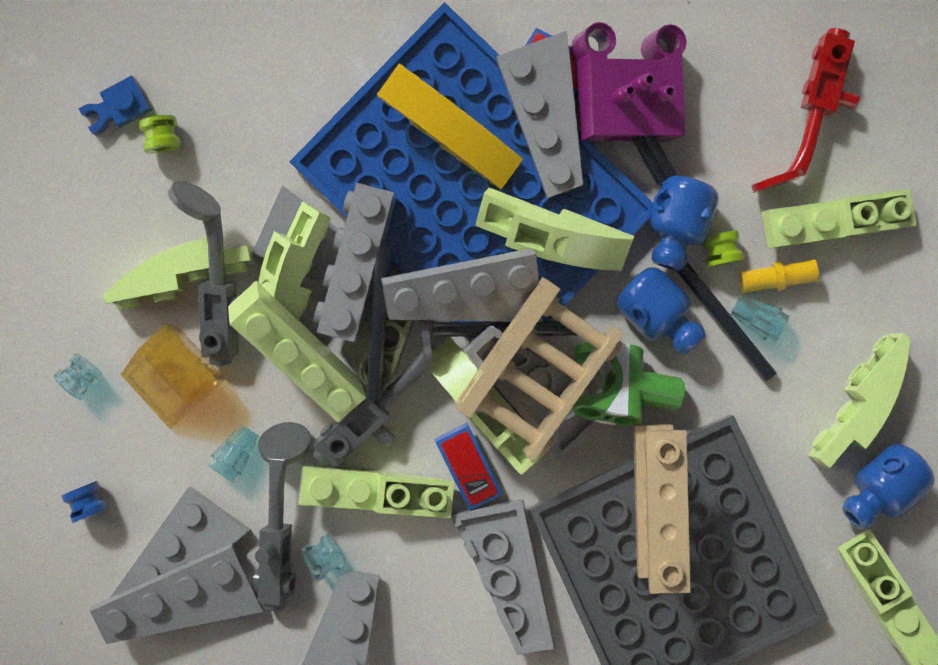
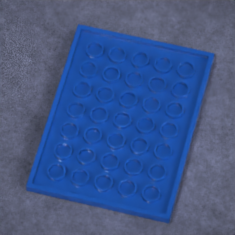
M445 2L289 161L291 165L346 218L348 214L343 213L344 201L348 191L354 192L356 183L394 192L397 200L384 246L392 247L391 261L404 274L518 251L505 246L507 238L475 226L483 195L488 188L558 215L563 209L634 235L651 217L654 209L653 202L590 141H580L579 131L578 140L583 186L548 200L546 199L496 62V56H499V54ZM398 64L404 66L462 109L523 158V161L502 190L442 149L439 143L410 124L407 118L377 97V93ZM537 257L539 281L543 277L560 288L556 296L560 298L558 303L563 306L599 271V269L572 266ZM542 315V321H550L553 318L550 315L547 318ZM454 321V322H483V321Z

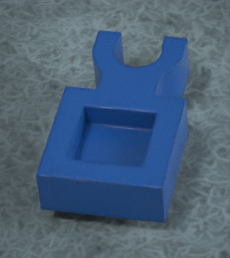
M132 75L99 92L103 102L99 104H86L78 108L81 115L86 118L93 113H98L99 119L97 123L88 127L95 136L104 132L112 121L121 128L153 111L136 78Z

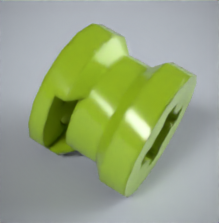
M157 115L139 121V128L145 134L146 139L143 143L145 153H165L181 148V140L175 134L177 119L174 115Z
M738 230L709 235L707 240L702 243L708 251V257L706 258L707 267L744 260L743 252L738 250L737 241L740 238Z

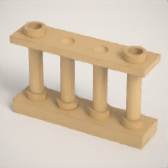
M543 277L455 402L456 409L468 418H471L475 411L478 413L484 411L528 441L523 451L527 458L533 462L539 454L544 456L550 450L555 441L554 432L604 361H611L617 355L622 346L620 339L624 335V333L611 325L603 334L558 303L560 298L556 295L560 288ZM542 315L546 318L550 315L595 347L582 366L536 335L537 330L534 329V326ZM520 347L522 349L528 347L572 378L560 397L514 367L515 362L511 359ZM497 379L500 381L506 379L550 410L537 429L492 399L493 394L489 390Z
M673 425L633 426L637 576L639 578H649L650 594L691 593L686 430H673Z

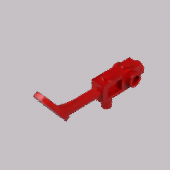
M830 28L827 33L819 38L818 44L812 53L813 63L809 78L802 90L804 96L800 108L810 112L800 148L791 166L785 173L751 185L753 193L771 189L805 176L816 149L824 116H830L835 113L838 105L853 110L857 107L860 96L842 90L855 40L849 39L850 32L847 30Z

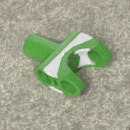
M589 342L577 345L575 347V360L584 363L595 347ZM622 343L617 355L611 361L605 360L597 371L603 383L602 393L581 395L573 405L572 411L578 416L599 423L616 426H636L642 423L643 405L674 411L678 410L685 396V383L680 377L643 371L644 350L636 345Z

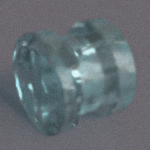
M74 353L69 359V365L65 369L58 370L54 374V379L71 396L83 400L88 395V388L92 384H98L103 379V375L89 360L80 354Z
M330 534L322 536L320 542L316 545L308 544L301 549L307 567L318 581L326 578L330 570H340L346 566L343 554Z

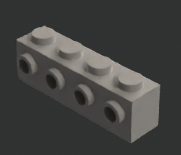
M356 183L354 192H347L343 206V213L348 214L344 229L338 228L333 244V250H337L338 254L335 265H328L323 286L328 287L325 302H318L314 314L313 323L318 324L317 333L351 342H359L374 286L376 246L385 245L397 200L394 192Z

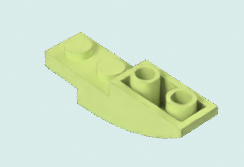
M488 188L483 195L475 225L507 238L505 246L520 251L532 248L536 253V257L599 270L622 271L634 239L633 235L563 209L558 215L492 188Z
M911 189L847 197L835 201L771 209L762 212L767 249L791 245L797 246L917 226Z
M304 202L301 203L287 236L274 231L266 250L258 282L298 320L306 310L309 296L312 292L302 284V281L311 269L312 259L320 242L327 234L328 224L331 220L330 216Z
M207 238L173 247L141 263L118 280L103 295L104 304L117 305L118 310H127L140 307V300L154 298L155 303L177 300L176 293L187 291L186 276H188L189 282L209 279ZM246 245L225 249V274L247 271L248 264L256 263L255 254L252 253L254 248Z
M905 333L883 336L874 345L872 351L875 354L866 364H859L848 377V380L851 382L844 390L855 400L845 403L837 412L835 417L838 420L830 430H823L813 440L812 447L814 448L808 456L816 463L831 468L850 444L866 449L879 433L896 402L905 377L910 347V337Z
M449 337L432 352L433 362L428 369L456 401L478 368L455 341ZM492 386L489 390L493 394L492 399L519 416L495 387ZM475 411L470 419L520 475L543 457L539 454L534 462L527 458L523 448L528 441L484 411L481 413Z
M302 465L298 503L305 506L372 510L376 513L451 518L455 481L377 470Z
M867 529L837 547L836 549L859 592L891 644L898 648L907 664L938 665V636L911 597L914 594L872 531Z

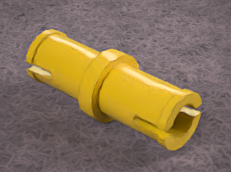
M815 259L784 265L779 261L773 262L771 267L748 271L742 270L739 271L740 287L743 294H748V292L773 288L776 291L786 290V286L819 282L818 265Z

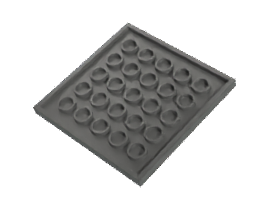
M729 414L687 434L691 593L650 594L649 578H639L637 576L634 459L529 507L601 665H731L828 620L734 415Z

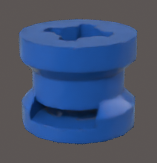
M98 481L61 495L64 503L69 504L72 510L70 515L72 523L108 509L106 501L101 500L98 494L100 489Z

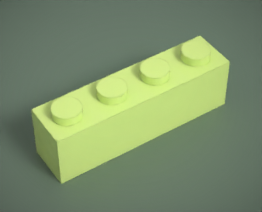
M257 281L228 306L229 324L337 422H340L366 399L361 379Z

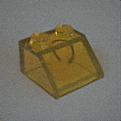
M165 324L136 351L120 374L169 429H172L226 380L214 365L209 364V360L206 357H201V351L177 325Z

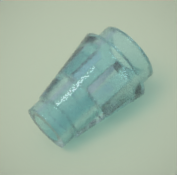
M741 295L730 314L766 341L769 338L775 342L778 340L790 315L782 312L783 308L745 298Z
M240 424L238 429L210 455L213 459L208 466L233 482L238 474L242 476L259 435Z

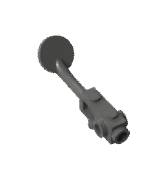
M177 181L172 184L168 191L169 198L182 212L203 221L208 243L209 279L198 285L199 295L197 299L200 315L199 341L201 342V357L209 358V364L214 366L228 365L232 363V358L239 354L238 332L229 324L228 306L239 296H237L236 282L225 281L221 208L215 198L202 188L188 182Z
M419 320L422 343L418 354L408 368L381 392V399L371 400L366 398L340 422L329 423L322 429L320 436L315 439L314 449L311 451L314 458L322 466L327 467L331 464L335 468L371 434L384 447L388 446L395 439V436L383 425L390 418L389 411L386 408L412 386L433 362L427 320ZM341 440L342 443H335L334 441Z
M294 422L279 423L270 427L261 435L258 442L261 457L269 463L268 524L259 531V549L255 553V560L259 563V568L255 571L253 577V589L258 591V603L263 604V608L269 611L284 609L286 599L294 593L296 587V574L291 572L292 524L283 523L286 465L293 464L307 455L312 442L307 428Z

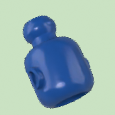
M673 175L663 182L653 202L654 209L650 220L651 228L662 238L660 244L652 252V261L658 266L681 271L687 263V246L699 245L707 240L718 208L719 195L716 189L708 183L691 177Z
M648 267L643 270L622 290L617 298L618 310L645 338L650 341H657L667 335L672 340L673 348L679 354L687 355L706 336L705 330L701 325L691 322L685 316L691 307L687 294L659 268Z
M893 444L880 452L874 459L866 462L867 465L856 474L855 483L860 494L847 498L843 503L842 510L848 520L859 529L872 527L880 513L892 518L902 516L933 489L935 481L933 471L927 461L914 449L906 445Z

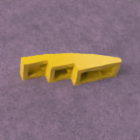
M398 64L377 93V97L407 118L410 124L439 143L442 149L500 190L503 189L523 161V158L490 131L401 64Z

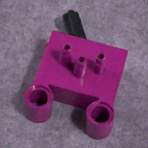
M593 23L577 34L571 45L572 54L577 60L580 141H632L656 184L662 186L666 179L677 175L659 142H670L685 136L682 53L686 49V35L676 25H664L649 34L642 41L641 54L644 59H609L607 55L616 46L615 32L606 23ZM589 37L597 41L598 51H595L589 45ZM660 39L666 43L667 52L660 47Z

